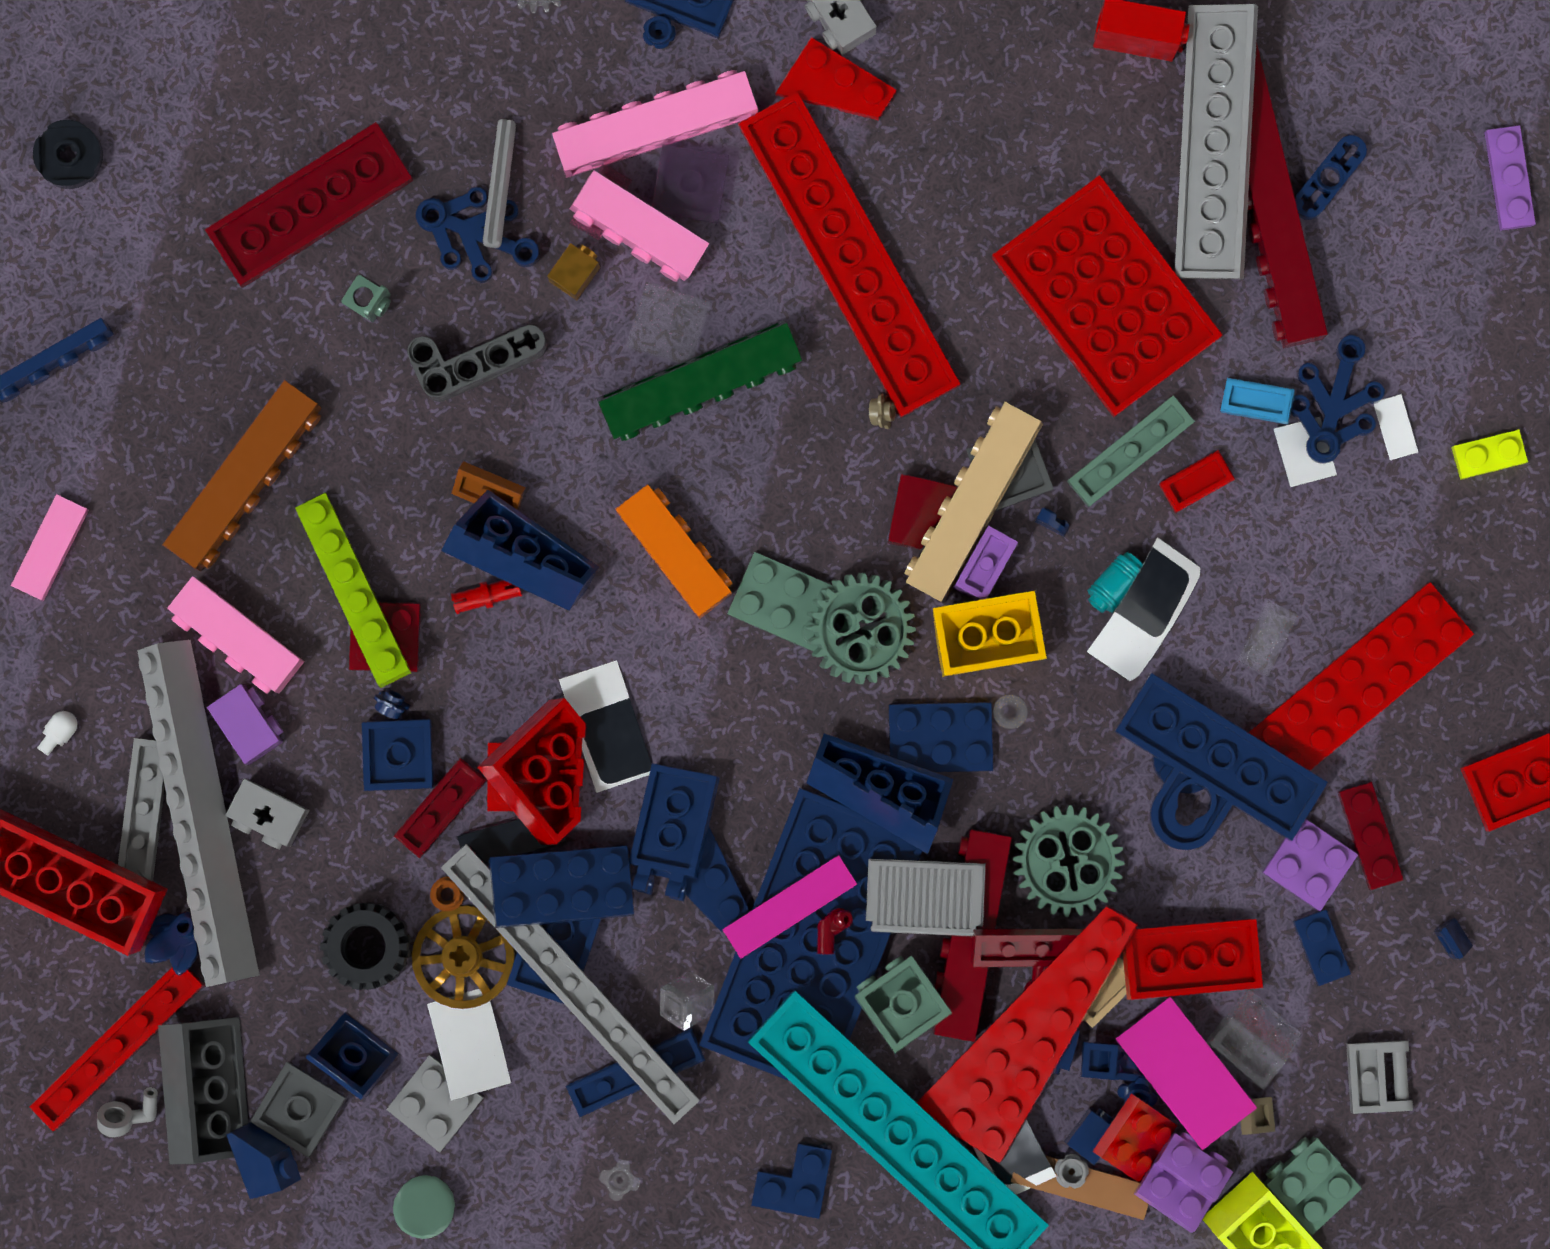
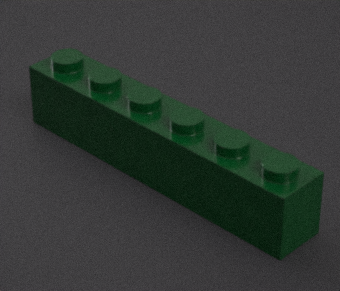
M781 320L596 399L613 439L620 437L622 441H626L638 436L640 428L652 424L653 428H657L672 421L670 416L683 411L684 415H688L702 409V402L714 398L715 402L727 399L734 395L733 389L745 385L747 389L758 386L765 382L764 376L777 372L778 376L789 373L797 368L795 363L802 361V358L787 322Z

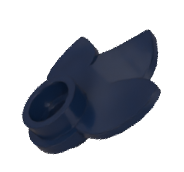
M185 912L179 916L163 914L155 918L149 931L154 937L146 945L144 953L145 962L154 964L170 959L173 970L180 976L192 966L199 954L197 942L194 938L191 912ZM189 923V929L183 933V928Z

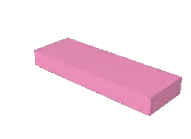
M56 494L11 586L44 601L89 510Z

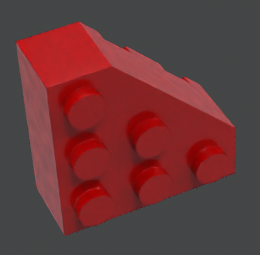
M565 698L548 700L477 767L541 845L557 844L581 821L579 792L580 786H583L584 759H581L582 738H585L586 723Z

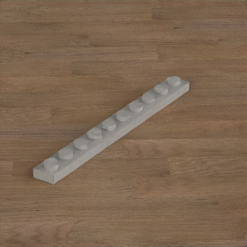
M466 844L441 869L495 927L490 869ZM540 924L496 928L673 1124L700 1101Z

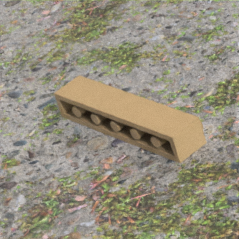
M1007 402L1003 404L1002 408L996 406L987 422L991 426L985 438L980 436L971 451V455L975 456L969 468L963 466L954 482L958 486L952 498L947 496L944 499L937 513L942 516L936 528L929 527L921 542L925 546L919 558L914 556L911 559L904 573L909 576L906 583L942 603L946 602L1043 426L1040 420Z

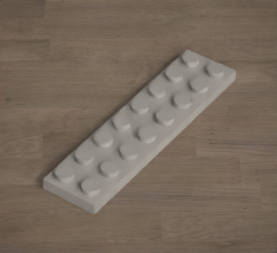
M1255 4L1189 5L1188 24H1190L1186 46L1175 273L1182 279H1244L1258 6Z

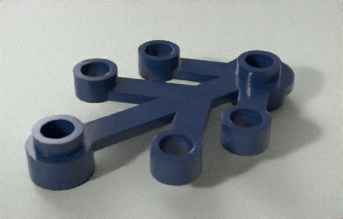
M473 187L467 194L445 203L435 198L426 199L421 202L416 210V220L423 230L433 232L441 252L440 260L443 266L448 270H454L461 264V256L457 250L452 248L446 229H449L460 235L472 264L471 273L473 278L480 283L489 281L492 277V269L484 261L477 241L483 243L486 212L466 220L452 216L469 207L475 209L484 207L488 200L484 189ZM475 192L483 194V200L480 203H473L471 201V196ZM507 200L506 205L513 206L514 213L511 216H505L504 221H513L518 216L519 210L514 201ZM429 211H438L439 218L436 221H429L427 219ZM502 236L501 246L495 248L512 255L514 261L521 267L533 266L538 261L540 255L537 244L529 238H522L515 242ZM528 248L532 250L530 259L524 260L520 257L522 249ZM450 253L457 256V261L453 265L445 263V257ZM480 266L488 269V274L483 278L476 276V269Z
M1354 335L1344 337L1337 346L1336 354L1340 363L1330 396L1318 377L1319 370L1314 364H1303L1297 373L1298 380L1308 386L1324 414L1322 427L1320 428L1309 411L1310 402L1303 395L1294 396L1293 402L1302 401L1305 405V410L1296 411L1292 404L1290 414L1299 418L1309 436L1306 442L1308 456L1320 464L1332 462L1340 452V445L1359 435L1367 436L1371 434L1376 426L1373 416L1361 414L1357 417L1354 424L1335 432L1338 419L1368 403L1376 404L1380 402L1385 394L1382 384L1370 382L1364 390L1344 400L1353 365L1358 363L1365 353L1364 342ZM1352 346L1356 351V355L1353 357L1346 356L1344 348ZM1306 368L1311 369L1314 372V378L1310 380L1305 379L1302 371ZM1376 388L1379 391V397H1370L1368 389ZM1362 419L1368 420L1371 425L1370 429H1361L1359 421ZM1325 442L1329 447L1328 452H1320L1317 449V443Z

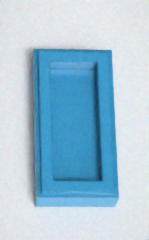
M1227 378L1220 411L1236 416L1288 424L1295 390Z

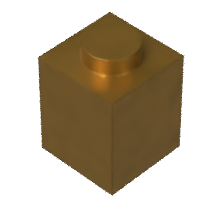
M570 243L548 274L549 282L577 301L600 269L599 263L595 260L598 256L582 244L577 248Z

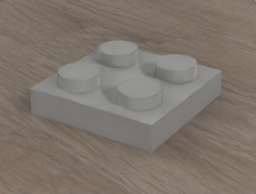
M430 1054L386 1110L438 1152H441L484 1097L479 1093H475L451 1101L443 1064Z

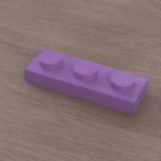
M1520 125L1486 130L1484 133L1500 231L1534 226L1536 223Z

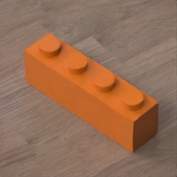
M647 484L617 507L616 512L693 612L701 619L732 595L728 587L733 583L721 568L715 571L707 560L712 556L700 541L696 544L692 542L687 535L691 529L679 514L676 517L671 515L666 508L670 502L659 488L653 491Z

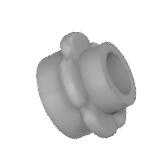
M1068 1154L1064 1159H1059L1055 1164L1056 1180L1065 1188L1069 1186L1074 1189L1079 1188L1086 1181L1085 1178L1089 1174V1167L1085 1161L1080 1160L1078 1155ZM1070 1168H1073L1075 1170V1173L1073 1175H1070L1068 1173V1170Z

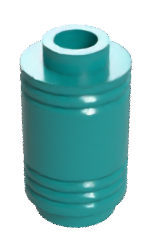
M1128 552L1124 555H1118L1114 562L1107 567L1087 590L1091 596L1088 599L1090 604L1101 613H1104L1106 610L1113 613L1125 597L1143 564Z

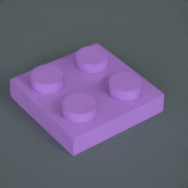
M1305 819L1293 841L1284 838L1262 873L1317 911H1321L1358 854Z

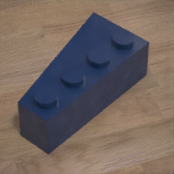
M824 733L806 783L928 854L938 830L954 779Z

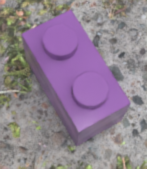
M240 684L207 706V709L243 763L250 765L282 744L283 740L279 735L284 731L273 715L267 718L260 708L265 703L254 687L248 690L245 685Z

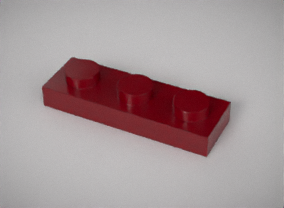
M1372 782L1337 792L1369 890L1403 881L1404 879Z

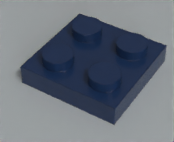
M432 720L362 722L364 791L434 788Z

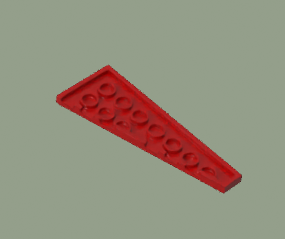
M1106 906L925 1093L917 1104L945 1130L1001 1163L1139 923L1111 906Z

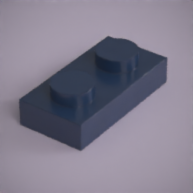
M1326 909L1293 921L1317 986L1351 974Z

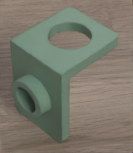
M358 275L341 302L364 318L374 322L377 316L382 317L391 303L389 299L391 294L384 285L379 287ZM361 287L369 288L373 293V298L366 307L358 306L354 302V293Z

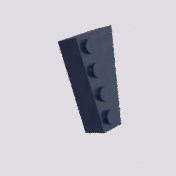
M489 490L454 524L441 550L569 611L583 596L599 569V566Z

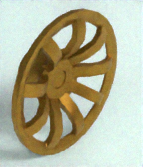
M460 906L453 911H441L435 914L420 929L413 945L412 967L419 985L430 998L451 1008H475L494 999L507 985L514 963V948L501 934L481 944L476 942L486 920L489 922L476 907ZM457 914L478 916L467 937L462 936ZM449 917L453 939L447 941L431 929L439 921ZM426 936L443 948L442 954L420 956L422 944ZM502 944L505 945L506 964L483 958V952ZM442 963L444 966L443 971L429 984L423 975L421 965ZM480 967L503 973L498 983L491 990L477 971ZM450 975L456 978L454 1000L436 992ZM470 976L483 996L463 1001L465 977Z

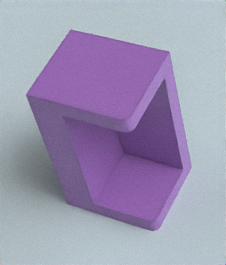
M988 525L953 589L975 601L987 599L1018 542Z

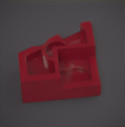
M901 474L887 543L921 550L924 546L921 542L930 526L936 528L942 517L937 514L941 504L947 496L952 498L958 487Z

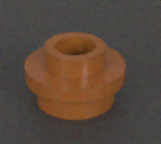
M443 877L433 884L430 898L434 906L439 910L453 911L461 906L465 894L449 877ZM449 887L454 891L452 900L446 901L442 898L441 893L444 888Z

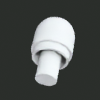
M68 711L55 713L45 725L42 733L46 737L37 748L49 756L57 744L63 746L64 743H67L77 729L76 717Z

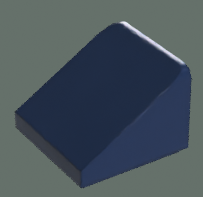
M1456 918L1450 919L1434 931L1450 958H1463L1473 946Z

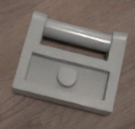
M1409 1041L1346 1043L1351 1113L1412 1111L1413 1099H1409L1406 1052L1409 1051ZM1392 1052L1395 1100H1387L1384 1053Z

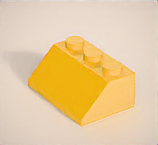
M1035 591L933 608L936 644L942 677L1047 659Z

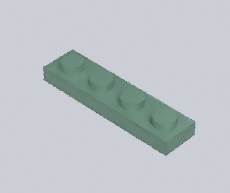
M1173 395L1067 482L1089 508L1195 421Z

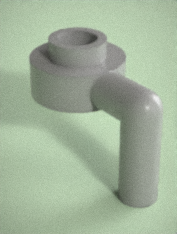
M152 1087L144 1090L143 1109L131 1110L125 1103L117 1101L102 1105L97 1113L98 1130L108 1137H120L130 1131L132 1124L154 1121L157 1116V1090Z

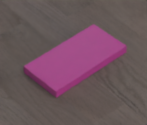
M1171 996L1116 1038L1117 1042L1201 1150H1204L1257 1109L1254 1102Z

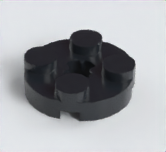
M60 120L50 124L47 127L48 129L41 136L39 135L34 143L33 160L37 170L46 181L63 189L79 188L93 181L103 161L102 146L93 131L74 120ZM67 146H71L72 151L77 152L75 159L72 158L73 161L66 163L65 159L59 157L60 152H65L64 148Z

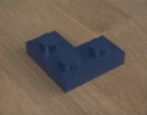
M798 1143L792 1177L758 1171L751 1206L819 1219L832 1149Z

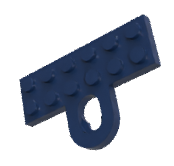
M1153 673L1149 674L1114 731L1172 768L1152 801L1150 823L1160 841L1178 850L1196 849L1210 841L1232 805L1287 840L1293 841L1328 783ZM1189 784L1200 785L1207 791L1210 797L1209 808L1203 816L1195 818L1192 824L1183 826L1175 818L1178 808V795Z

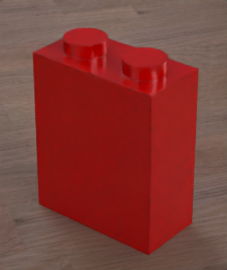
M1104 0L1098 16L1093 47L1172 62L1176 52L1182 53L1183 46L1187 42L1190 24L1184 23L1186 15L1184 11L1124 0Z

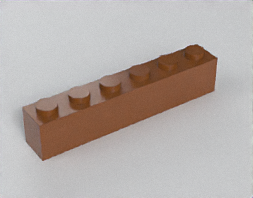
M284 380L162 545L201 572L204 567L209 569L220 555L217 549L224 540L230 541L238 532L240 524L237 522L245 512L250 514L260 502L261 498L258 494L265 484L271 486L281 473L278 467L285 457L291 459L301 446V442L298 440L305 430L311 432L321 419V415L318 413L322 408Z

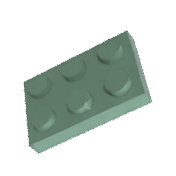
M754 552L727 615L813 652L818 646L808 644L807 640L815 635L813 631L806 630L805 626L815 624V619L809 617L807 613L818 611L819 608L813 603V599H825L821 591L822 588H828L834 591V588L826 582ZM837 614V615L834 617V619H833V626H834V624H835V622H836V619H837V617H838L839 614Z

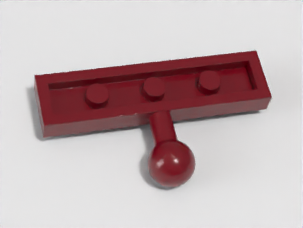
M973 929L971 963L973 967H1033L1032 979L1026 983L1025 991L1084 929Z

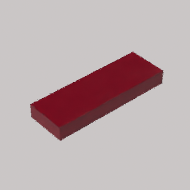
M460 758L397 831L394 837L418 858H421L487 780Z

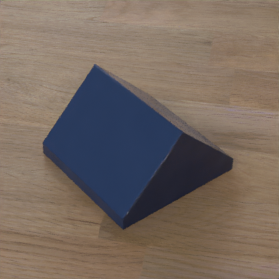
M344 1012L308 1053L306 1059L362 1100L368 1096L399 1053Z

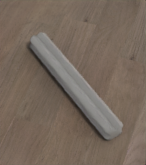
M500 119L497 124L483 235L484 246L490 248H499L502 243L516 131L515 121Z

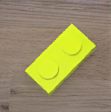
M1520 430L1452 447L1460 480L1528 463Z

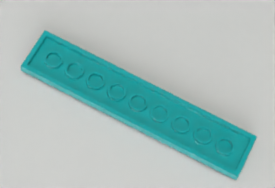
M795 990L748 1040L752 1047L971 1249H1028L1049 1226Z

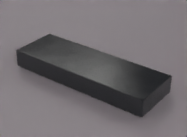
M520 819L457 836L460 849L468 844L485 864H489V859L492 857L521 855L566 842L564 837L557 844L541 845Z

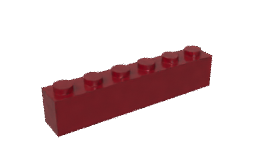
M969 830L968 837L961 836L958 856L964 857L963 863L986 864L983 926H976V929H995L1011 837ZM950 935V938L943 937L940 958L946 959L943 972L937 971L934 988L940 993V997L952 1014L933 1027L934 1035L975 1042L988 967H973L971 963L973 936Z

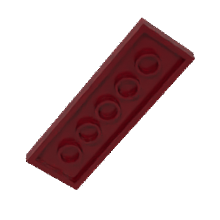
M377 122L204 230L239 285L244 288L414 180Z

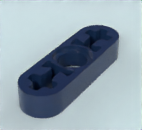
M1354 135L1343 137L1295 196L1298 214L1301 219L1312 220L1318 217L1363 161L1367 148L1361 138ZM1353 144L1357 147L1355 154L1358 158L1351 156L1343 166L1349 169L1346 172L1337 162L1345 154V149L1342 146L1350 147ZM1334 157L1337 162L1331 161V158ZM1326 169L1335 171L1339 178L1338 184L1333 187L1325 186L1320 179L1321 172ZM1311 183H1313L1320 192L1328 194V198H1325L1321 193L1314 202L1317 210L1310 208L1308 211H1305L1302 208L1304 202L1301 198H1310L1316 188L1310 187Z

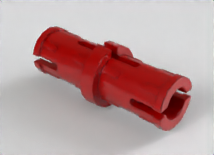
M504 580L490 584L485 581L480 583V587L451 593L452 601L457 603L453 604L456 614L486 606L487 609L494 607L493 603L523 596L521 588L515 587V585Z

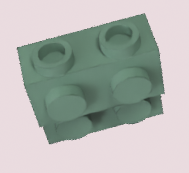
M902 956L893 960L885 967L888 973L878 980L871 976L857 986L859 993L855 995L859 1005L895 1054L952 1014L912 956L906 960Z
M1314 1136L1310 1140L1306 1137L1299 1140L1290 1150L1293 1155L1284 1164L1279 1160L1272 1165L1265 1173L1268 1179L1263 1182L1311 1236L1362 1189L1341 1166V1163Z

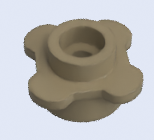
M879 394L878 398H872L869 404L870 422L873 426L879 425L880 428L890 429L891 422L895 420L896 409L889 396L884 397V394Z

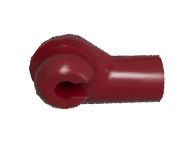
M837 908L819 921L817 954H834V937L845 928L851 926L853 923L851 912L843 908Z

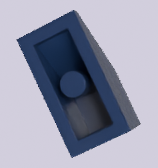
M252 1122L246 1123L226 1134L250 1199L282 1191L301 1180L298 1166L290 1147Z

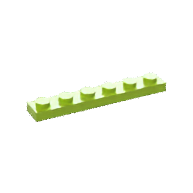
M324 493L295 507L378 686L382 688L411 674L409 666L328 495Z

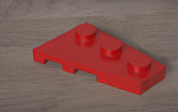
M811 37L775 95L786 98L798 92L805 103L838 109L842 112L879 120L897 90Z

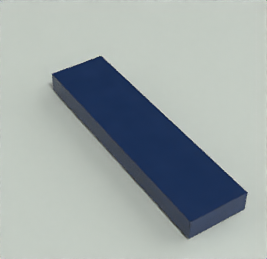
M692 1028L651 1046L675 1073L705 1061ZM618 1062L566 1085L579 1117L641 1090L639 1085Z

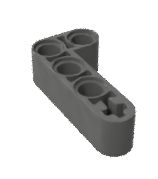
M526 325L447 361H444L435 342L423 336L417 337L410 342L407 354L421 387L427 396L433 401L442 402L539 359L546 352L547 342L541 329L533 325ZM527 336H532L534 340L539 339L535 342V349L530 350L528 346H523L526 344L525 338ZM512 342H515L517 348H519L518 351L521 356L517 358L510 345ZM425 346L432 348L433 355L428 361L419 362L416 360V353L420 348ZM504 349L509 352L508 360L500 365L494 364L491 361L492 354L496 350ZM474 363L478 366L476 375L469 379L463 378L460 374L462 367L465 364ZM434 378H445L447 385L443 391L438 393L430 391V383Z

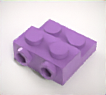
M1182 1132L1179 1136L1174 1133L1151 1164L1150 1169L1143 1177L1134 1195L1193 1233L1198 1228L1212 1202L1218 1199L1233 1171L1226 1167L1229 1162L1223 1156L1215 1152H1210L1208 1155L1197 1148L1198 1144L1190 1134Z

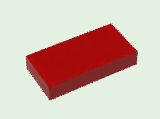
M1219 450L1162 481L1159 483V486L1174 512L1177 513L1234 481L1235 478Z

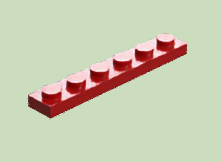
M172 967L29 1107L53 1132L56 1131L158 1031V1025H165L205 984L190 968L179 976Z

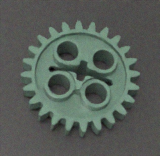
M858 573L855 581L852 575L847 574L844 576V585L840 580H832L834 591L828 588L821 589L825 597L824 600L813 599V603L819 609L817 612L807 613L809 617L815 619V624L805 626L806 630L813 631L815 635L808 639L807 643L818 646L811 654L812 657H824L819 665L820 668L827 669L832 666L830 676L837 678L842 673V681L850 683L854 676L856 684H864L865 677H867L869 682L876 683L877 672L882 677L888 678L890 677L888 666L899 669L900 665L896 660L897 657L908 658L909 655L903 650L904 645H914V642L906 638L907 633L916 631V628L907 626V621L915 616L914 614L904 612V609L910 602L908 600L898 601L902 590L894 589L890 591L891 581L884 580L879 585L880 577L878 575H871L869 580H867L865 573ZM869 596L872 599L873 608L868 614H865L862 610V602ZM883 612L886 613L885 618H883L880 621L873 622ZM841 613L844 617V625L842 629L836 631L833 627V619L837 614ZM859 622L871 623L861 629L863 635L851 634L860 629ZM885 626L889 637L885 643L881 644L878 641L877 634L879 629ZM849 635L839 645H836L835 642L838 638ZM854 643H857L860 648V654L856 660L852 661L849 657V649Z
M1072 805L1067 806L1065 815L1061 814L1058 806L1053 807L1052 818L1044 811L1040 812L1042 823L1039 824L1035 820L1030 819L1029 824L1033 831L1030 833L1021 830L1020 834L1026 841L1025 843L1014 844L1017 849L1022 851V855L1012 857V861L1021 863L1022 868L1015 870L1013 874L1024 875L1025 878L1018 887H1029L1031 889L1026 897L1027 900L1033 899L1036 896L1040 898L1037 904L1038 909L1043 908L1049 903L1050 914L1052 915L1057 912L1059 907H1062L1064 917H1069L1071 908H1075L1078 916H1082L1083 905H1087L1089 909L1095 911L1096 905L1094 900L1098 899L1103 903H1107L1108 900L1103 892L1105 890L1116 892L1117 889L1110 882L1112 879H1122L1123 877L1114 871L1115 867L1125 864L1124 861L1115 859V854L1123 851V847H1113L1112 842L1118 838V834L1107 836L1105 832L1109 828L1110 823L1107 822L1101 826L1097 825L1098 813L1087 819V811L1084 807L1079 811L1078 815H1074ZM1060 831L1065 833L1069 855L1076 856L1077 863L1072 864L1073 875L1077 883L1076 891L1071 889L1067 866H1061L1059 860L1065 857L1059 838ZM1077 831L1086 832L1090 838L1089 846L1085 850L1080 851L1072 844V837ZM1045 838L1052 839L1056 844V853L1050 858L1043 857L1038 849L1039 843ZM1087 864L1093 865L1097 870V879L1091 884L1084 883L1080 878L1081 868ZM1052 872H1058L1064 878L1063 888L1057 892L1051 891L1046 884V879Z

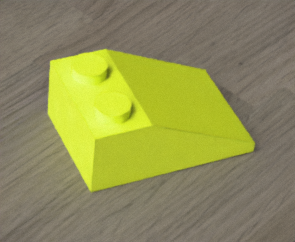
M1253 1172L1209 1210L1202 1219L1228 1249H1322Z

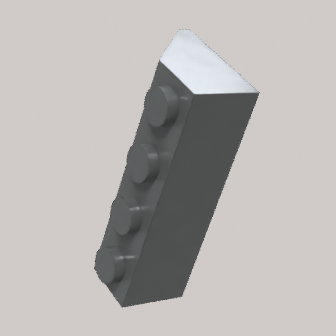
M239 1017L158 1025L169 1164H197L235 1158L226 1134L248 1123Z

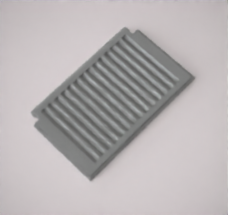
M869 859L866 921H872L871 931L973 936V929H976V926H983L986 864Z

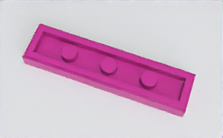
M838 855L722 930L739 957L743 958L856 886L857 883Z

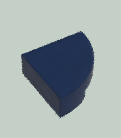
M1045 507L1042 508L1035 522L1065 537L1070 527L1068 522L1057 518V514Z

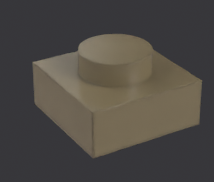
M1272 1097L1251 1098L1257 1109L1241 1120L1242 1135L1275 1132Z

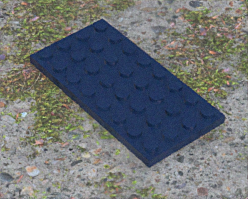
M799 788L753 909L838 855L857 885L743 958H740L737 952H735L699 1046L788 1080L752 1047L748 1040L794 990L850 1040L862 1009L855 999V995L859 993L857 986L875 975L891 934L890 932H872V921H866L869 859L919 861L922 850L850 808ZM837 908H843L851 912L853 916L851 926L845 928L834 937V954H817L819 921Z

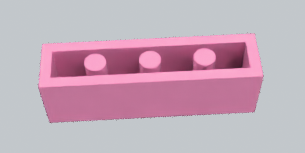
M596 171L590 174L569 208L575 212L573 217L587 227H591L592 224L604 231L602 234L604 238L618 246L621 242L633 249L631 254L647 264L650 260L662 267L660 272L675 282L679 278L683 281L689 278L709 245L708 242Z
M194 576L190 578L167 608L175 614L171 619L174 623L187 632L192 627L201 634V637L198 639L200 643L212 652L219 648L228 655L225 660L227 664L239 673H242L244 669L255 676L251 682L266 694L271 690L280 694L305 662Z

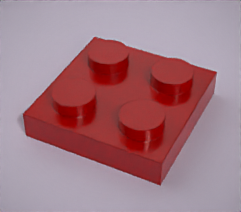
M1131 1093L1092 1152L1135 1181L1140 1182L1163 1146L1169 1141L1177 1125Z

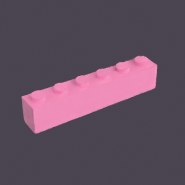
M730 70L720 74L718 80L705 83L704 80L696 81L687 85L686 90L673 94V91H665L655 95L653 101L641 104V101H634L622 106V111L610 115L608 111L592 115L590 121L577 125V122L565 123L557 128L558 131L552 133L566 178L742 122L758 113V108L746 72L737 73V70Z

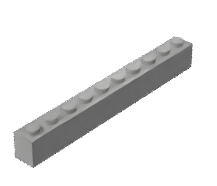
M191 640L157 643L137 650L139 668L143 676L146 702L149 706L153 725L152 732L156 740L160 759L159 767L163 774L166 801L170 808L173 835L180 857V870L184 877L187 904L191 911L194 938L197 942L201 960V972L204 976L206 987L259 976L227 816H225L226 810Z

